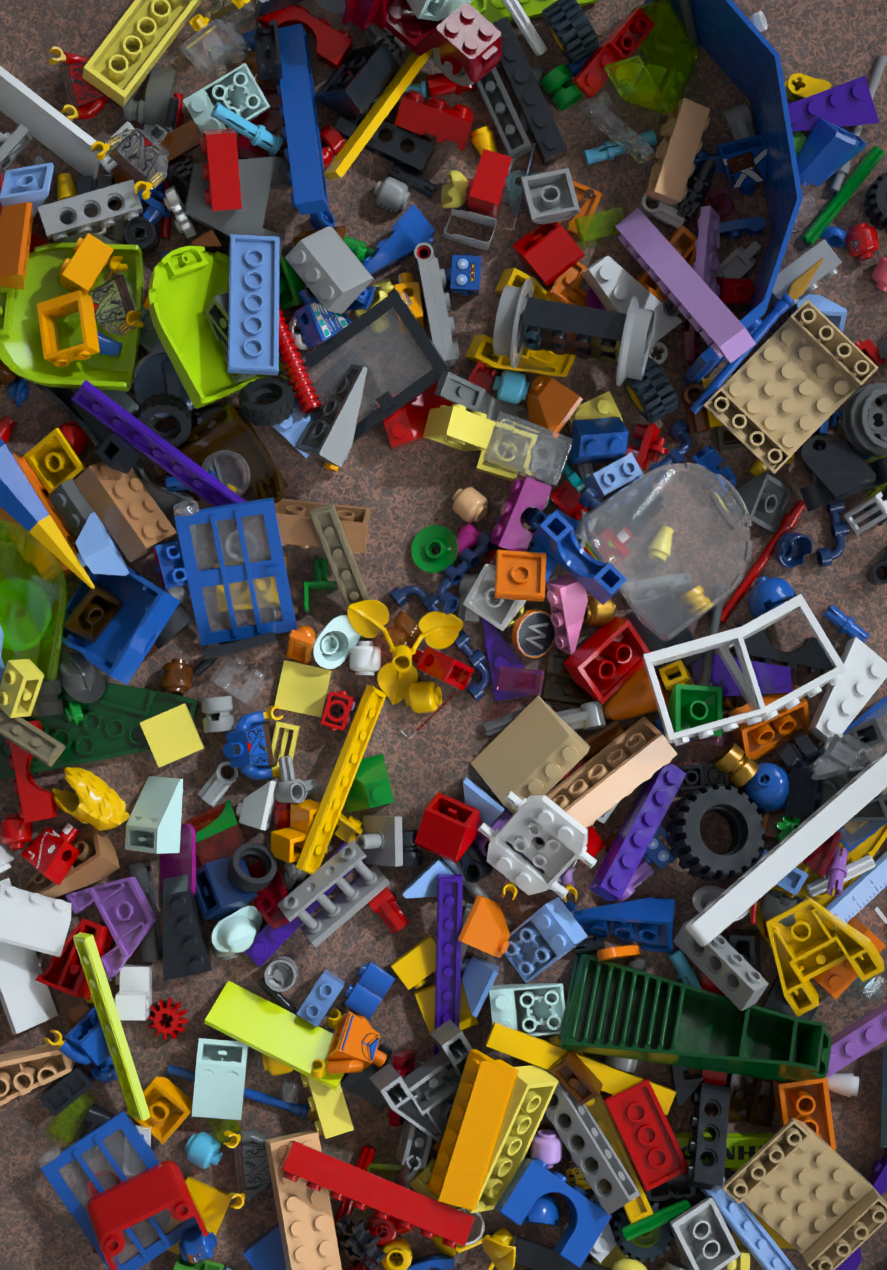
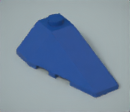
M414 204L393 225L391 237L379 242L374 251L376 255L373 258L371 256L367 257L362 263L372 277L413 256L414 249L418 244L428 243L432 245L435 241L433 238L435 229Z
M644 898L576 910L573 913V917L581 924L582 929L587 934L599 935V937L604 936V938L610 934L620 939L619 943L627 945L628 940L641 943L642 950L651 952L673 953L674 899Z

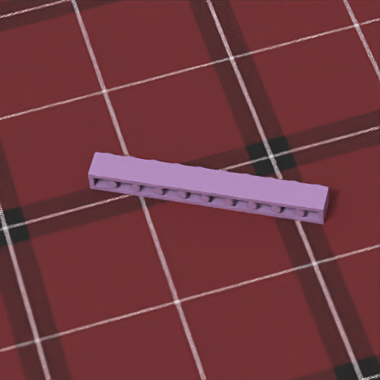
M639 208L615 226L620 232L617 238L623 246L628 249L641 267L647 271L655 283L657 282L665 295L668 294V298L686 319L691 317L688 321L699 332L708 345L713 342L711 348L719 358L724 355L732 363L756 344L742 323Z

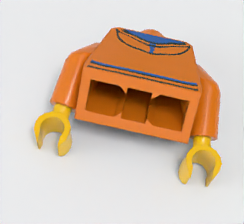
M333 1009L330 1012V1017L327 1018V1026L335 1029L325 1059L328 1061V1064H325L322 1059H315L312 1062V1067L321 1069L311 1070L312 1077L322 1078L325 1075V1071H328L329 1074L358 1073L365 1070L371 1064L379 1068L382 1067L386 1061L387 1054L377 1049L380 1040L379 1033L371 1027L365 1017L354 1015L350 1011L342 1016L338 1009Z

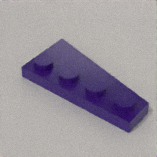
M865 76L788 104L792 132L813 130L819 117L839 127L879 123Z
M715 654L710 683H712V686L722 687V696L742 695L720 656ZM704 656L692 662V676L695 685L701 680ZM733 657L742 672L738 658ZM751 661L761 694L793 692L791 667Z

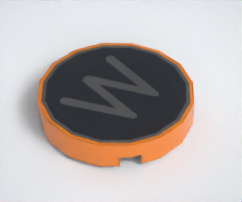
M530 609L523 616H519L512 629V642L516 646V650L518 653L529 658H539L546 654L555 641L556 634L550 614L538 609Z

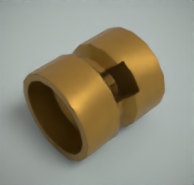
M733 742L720 752L712 762V765L721 774L728 773V781L738 789L755 775L759 766L749 757L743 758L744 751Z

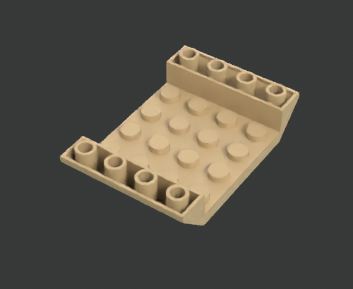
M807 299L703 406L775 474L798 448L879 367Z
M794 1118L782 1127L722 1187L738 1204L743 1201L798 1250L812 1270H835L887 1221V1202L871 1183L804 1122Z

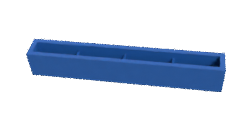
M302 23L278 28L283 78H279L280 82L276 85L280 98L282 97L283 103L279 105L281 118L285 120V126H282V134L288 144V148H285L284 152L286 161L290 163L291 169L287 171L289 184L293 186L290 200L292 207H296L302 216L330 209L326 178L323 175L325 170L308 36Z

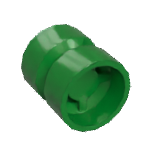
M566 64L552 70L540 82L546 93L553 95L552 102L560 112L575 104L584 95L572 82L573 74Z

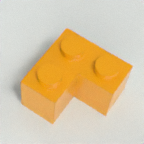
M88 233L85 239L81 237L78 239L73 248L76 252L71 260L69 258L65 260L58 276L61 277L60 285L70 292L81 290L89 295L97 283L99 275L111 258L114 249Z
M311 799L304 800L301 803H291L290 827L271 832V852L274 857L288 863L299 860L321 803Z

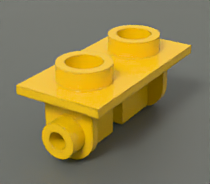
M341 813L337 822L339 828L334 834L348 844L352 840L355 841L356 832L361 835L364 830L360 827L362 823L353 816L348 818Z

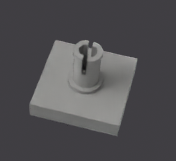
M363 815L364 835L356 836L355 842L361 850L364 849V854L366 855L364 864L403 866L402 816Z

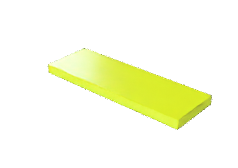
M229 980L205 1019L204 1024L335 1091L345 1074H329L328 1071H325V1075L318 1079L311 1075V1070L321 1069L312 1067V1062L315 1059H322L325 1064H328V1061L325 1059L333 1033L319 1026L315 1027L305 1019Z

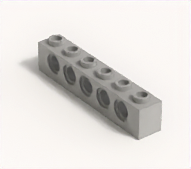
M548 1070L547 1072L555 1078V1076ZM558 1082L545 1111L546 1117L554 1125L559 1138L571 1153L574 1163L578 1165L585 1176V1181L594 1191L600 1206L610 1215L641 1194L586 1104L581 1106L566 1088Z

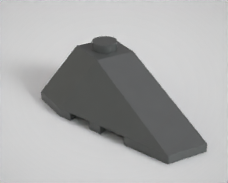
M355 364L350 365L334 387L335 395L328 402H323L320 406L321 410H323L316 421L310 420L295 448L330 465L342 467L349 457V451L353 444L367 373L366 367Z

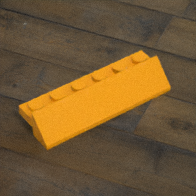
M477 1049L469 1051L428 1185V1189L439 1196L438 1201L469 1210L476 1209L519 1071L501 1059L493 1060Z

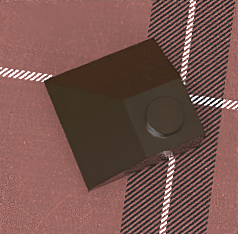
M93 581L95 589L90 587L86 589L63 626L95 643L124 606V603L109 589Z

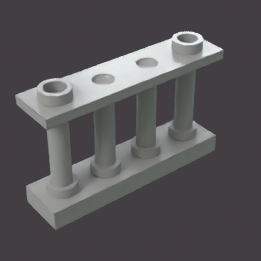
M354 840L350 841L277 904L290 922L295 917H298L305 924L301 927V930L315 947L320 945L390 884V881L376 865L368 869L362 862L366 855ZM352 868H355L361 876L349 885L343 876ZM336 884L342 890V893L331 901L324 893ZM317 900L323 906V909L312 918L305 909Z

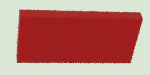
M648 1078L603 1099L646 1192L685 1173L687 1161Z

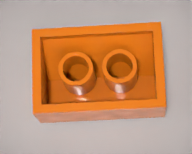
M31 202L2 207V214L0 215L1 287L24 290L33 227V208Z
M792 683V687H793V691H794V690L797 689V687ZM791 692L770 693L762 698L765 706ZM802 697L799 699L800 704L789 710L786 707L777 711L779 714L777 717L767 722L765 719H762L761 722L753 725H748L747 722L737 724L738 728L732 730L738 746L744 751V758L749 757L752 760H756L775 751V746L784 740L790 742L793 733L800 728L807 735L812 734L808 731L810 717L807 700ZM746 704L728 712V716L732 717L751 711V709Z
M855 917L847 922L851 927L869 938L879 953L886 947L878 937ZM846 959L813 977V979L834 999H837L858 977V974L849 960Z

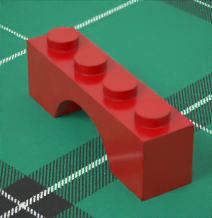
M299 4L297 6L291 5L259 18L254 15L256 23H260L266 29L269 28L271 20H277L278 28L302 23L304 29L310 32L317 42V59L334 70L339 68L353 48L349 34L341 29L338 31L334 30L325 19L321 17L316 19L309 14L310 12L305 7Z
M41 720L29 722L30 724L34 725L35 727L43 731ZM5 738L6 744L10 746L12 753L9 756V763L11 769L15 770L16 780L13 781L15 793L20 796L21 804H18L20 818H24V823L57 817V806L53 800L54 793L39 787L31 776L30 762L32 755Z

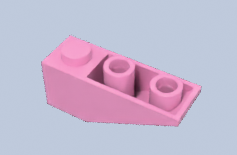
M569 573L546 584L548 589L547 599L552 612L551 621L556 634V646L558 649L572 655L576 650L588 598L586 589Z

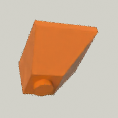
M540 374L532 382L531 388L527 392L529 427L555 439L583 398L555 379Z
M478 894L458 940L501 958L502 954L508 949V940L511 936L501 905Z

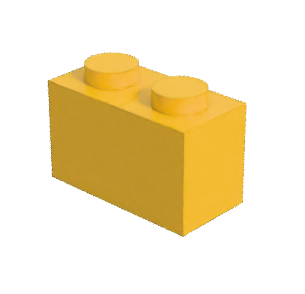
M431 934L391 964L392 969L408 990L412 987L418 989L427 982L426 977L432 972L435 974L436 941Z

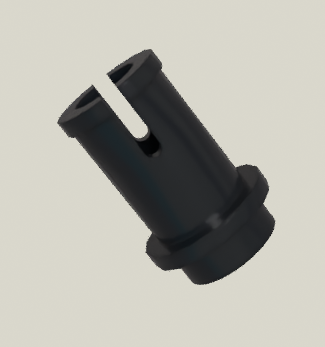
M596 935L594 938H585L576 946V955L598 952V950L605 949L604 936L599 937V935Z

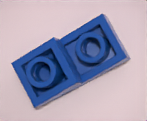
M444 1253L421 1256L413 1259L406 1270H429L430 1267H433L434 1270L454 1269L455 1256L452 1257Z

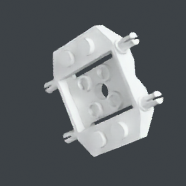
M511 791L505 800L516 807V812L496 831L485 824V822L478 829L490 841L487 862L527 895L549 889L553 890L563 899L569 890L557 881L565 870L576 859H580L590 869L597 862L596 859L586 852L587 847L585 846L588 843V830L547 796L533 795L521 800ZM534 837L542 838L545 845L536 843ZM508 841L509 843H511L516 851L522 852L525 856L532 860L533 864L536 867L543 869L545 872H540L537 868H535L532 864L525 860L521 855H519L516 851L509 847L505 842Z

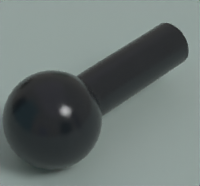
M169 98L166 123L161 128L163 133L159 138L176 129L178 98Z

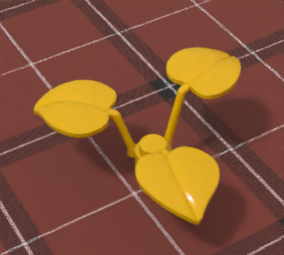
M364 600L352 603L347 608L349 622L358 634L366 638H374L381 630L386 638L390 652H392V662L386 663L379 669L377 681L393 705L402 701L410 685L418 681V671L412 665V655L416 653L421 640L425 638L427 645L432 648L444 649L454 643L463 627V622L453 614H445L443 611L429 612L419 620L418 627L422 634L418 636L413 647L409 648L405 645L395 647L387 629L384 627L389 621V612L383 603L377 600Z
M503 1227L499 1228L492 1236L487 1234L475 1244L463 1247L456 1246V1249L443 1245V1239L434 1236L432 1240L442 1253L452 1257L456 1253H461L482 1244L485 1253L492 1259L487 1270H492L494 1266L498 1270L514 1269L516 1247L511 1246L514 1243V1238Z

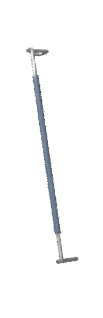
M531 143V146H533V149H532V153H531V155H530V159H529V163H528V167H527V171H526L525 177L528 176V173H529V169H530V165H531V161H532V157H533V151H534V147H535L536 143ZM522 188V191H521V195H520V199H519V203H518V207H517V211H516V215H515V221H514L513 229H512V228H506V230H510V231L515 230L514 227H515L516 219H517V217H518V213H519V209H520V205H521V201H522V197H523V193H524V192H523V188Z

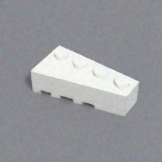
M609 256L599 259L581 273L607 311L627 314L633 296L637 297L639 308L655 311L651 345L683 322L677 316H668L663 310V303Z
M857 637L847 641L841 656V661L847 669L845 674L842 675L844 679L833 686H830L828 683L824 697L819 703L808 728V731L826 746L838 740L887 678V662Z

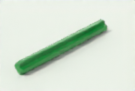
M874 146L840 188L839 192L835 194L802 236V240L807 245L811 246L815 243L884 156V151L878 146Z

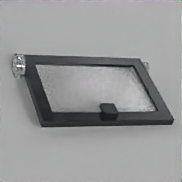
M395 290L302 358L304 361L303 366L307 368L306 373L310 375L309 380L313 382L311 386L316 389L314 393L319 396L317 400L322 404L324 401L328 402L335 395L334 387L351 364L367 368L353 442L439 382L442 371L452 372L409 308L413 303L405 292L400 294L398 290ZM286 371L280 376V379H284L285 382L289 383L290 378L286 377ZM319 408L312 413L317 419L323 410Z

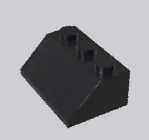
M385 43L353 49L315 98L318 102L346 117L361 116L369 110L371 102L382 94V88L394 78V73L400 67V64Z

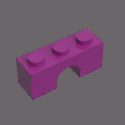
M518 474L510 485L508 500L501 507L499 522L492 529L491 542L510 551L526 552L533 533L522 527L520 522L521 514L529 507L543 510L552 487Z

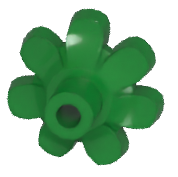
M782 815L780 817L782 822H776L774 826L776 830L780 831L776 835V839L781 842L800 825V818H790L789 816Z

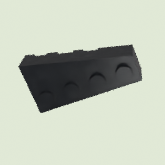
M188 874L164 879L163 981L211 971V950Z

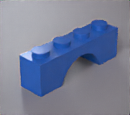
M557 511L551 514L533 535V538L602 605L607 603L627 581L610 562H600L587 554L575 537L574 527Z

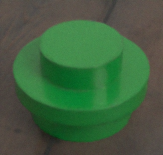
M70 701L68 702L69 707L64 708L69 722L73 721L75 725H78L80 721L84 720L79 702L72 703Z

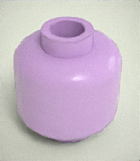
M550 1129L537 1131L531 1142V1159L539 1158L548 1165L546 1169L553 1168L554 1164L562 1160L563 1142L559 1135H557V1132Z

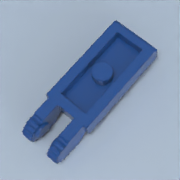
M758 216L757 218L751 217L721 222L720 237L728 235V239L742 237L744 232L749 236L758 235V233L760 234L766 228V219ZM699 229L696 232L697 238L699 235Z

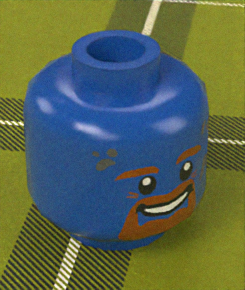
M200 1227L184 1233L182 1241L179 1242L180 1253L184 1261L188 1260L191 1264H197L212 1258L214 1247L218 1245L215 1234L208 1231L209 1235L204 1237Z

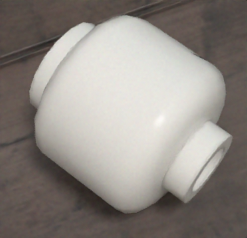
M358 641V646H353L350 649L349 668L355 671V675H374L381 668V649L373 646V641Z

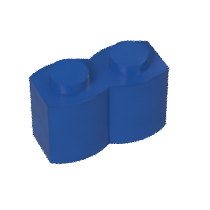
M373 961L369 965L363 964L356 975L360 978L356 986L351 984L343 996L347 998L344 1003L346 1006L368 1020L396 978V976Z

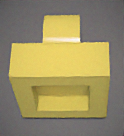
M736 1245L741 1256L727 1264L726 1269L750 1270V1252L744 1246Z

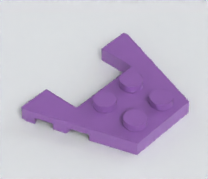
M136 877L124 878L65 895L68 902L72 903L71 908L75 914H81L96 904L117 944L115 948L100 957L107 977H115L157 921V917Z

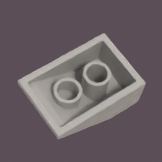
M711 1195L669 1222L678 1251L688 1270H720L741 1256Z

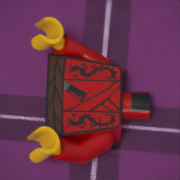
M52 47L48 53H54L57 58H50L48 61L51 65H56L60 61L62 63L59 67L68 105H65L60 113H68L70 116L66 118L70 121H73L74 118L76 120L95 118L105 108V104L110 101L107 95L83 79L84 66L90 59L77 54L63 53L61 48Z

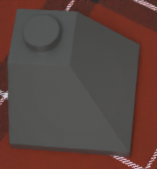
M763 472L735 490L727 513L738 520L775 534L793 489L768 473Z

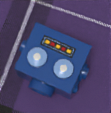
M472 254L452 255V267L447 266L446 281H451L450 293H460L462 296H469L470 294L479 295L482 256H472Z
M659 825L643 858L649 864L654 862L660 869H663L668 863H673L677 858H673L671 851L674 850L672 844L668 845L667 837L670 835L661 825Z

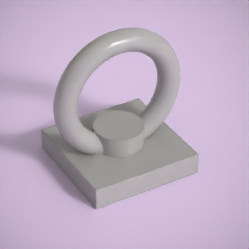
M22 123L12 135L9 132L3 134L0 131L1 174L33 140L30 131Z

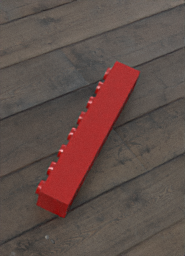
M289 1141L278 1168L279 1171L284 1172L283 1177L288 1180L297 1182L298 1179L307 1182V1188L320 1192L321 1188L330 1192L328 1196L333 1199L343 1201L346 1198L353 1201L351 1206L365 1211L367 1207L375 1210L374 1216L387 1221L389 1217L398 1220L396 1225L411 1230L413 1226L420 1229V1235L432 1240L434 1236L443 1239V1245L456 1249L457 1245L465 1246L475 1219L474 1216L296 1141Z

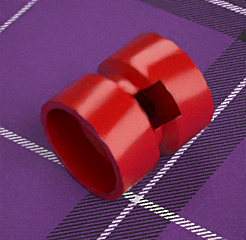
M328 123L320 130L324 170L332 163L333 156H337L346 144L342 136Z

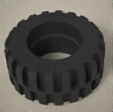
M715 784L699 788L686 794L684 798H681L676 803L677 808L671 810L669 817L672 821L667 823L666 828L667 831H670L667 843L668 845L672 844L674 850L671 851L673 858H679L680 862L678 865L682 869L689 868V874L693 877L701 876L700 878L705 881H720L735 877L742 872L748 871L752 867V863L757 862L761 856L758 851L764 849L765 841L762 840V836L766 835L765 827L761 826V822L764 821L762 814L758 815L755 809L758 808L754 801L749 802L747 800L749 796L746 793H737L738 789L736 787H725L724 784ZM708 810L723 816L730 826L732 841L725 855H718L709 850L701 838L700 821L703 814Z

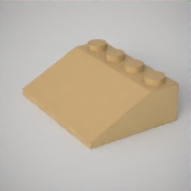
M537 696L471 764L501 803L514 814L516 807L505 800L511 791L521 800L533 795H545L588 753L590 746Z

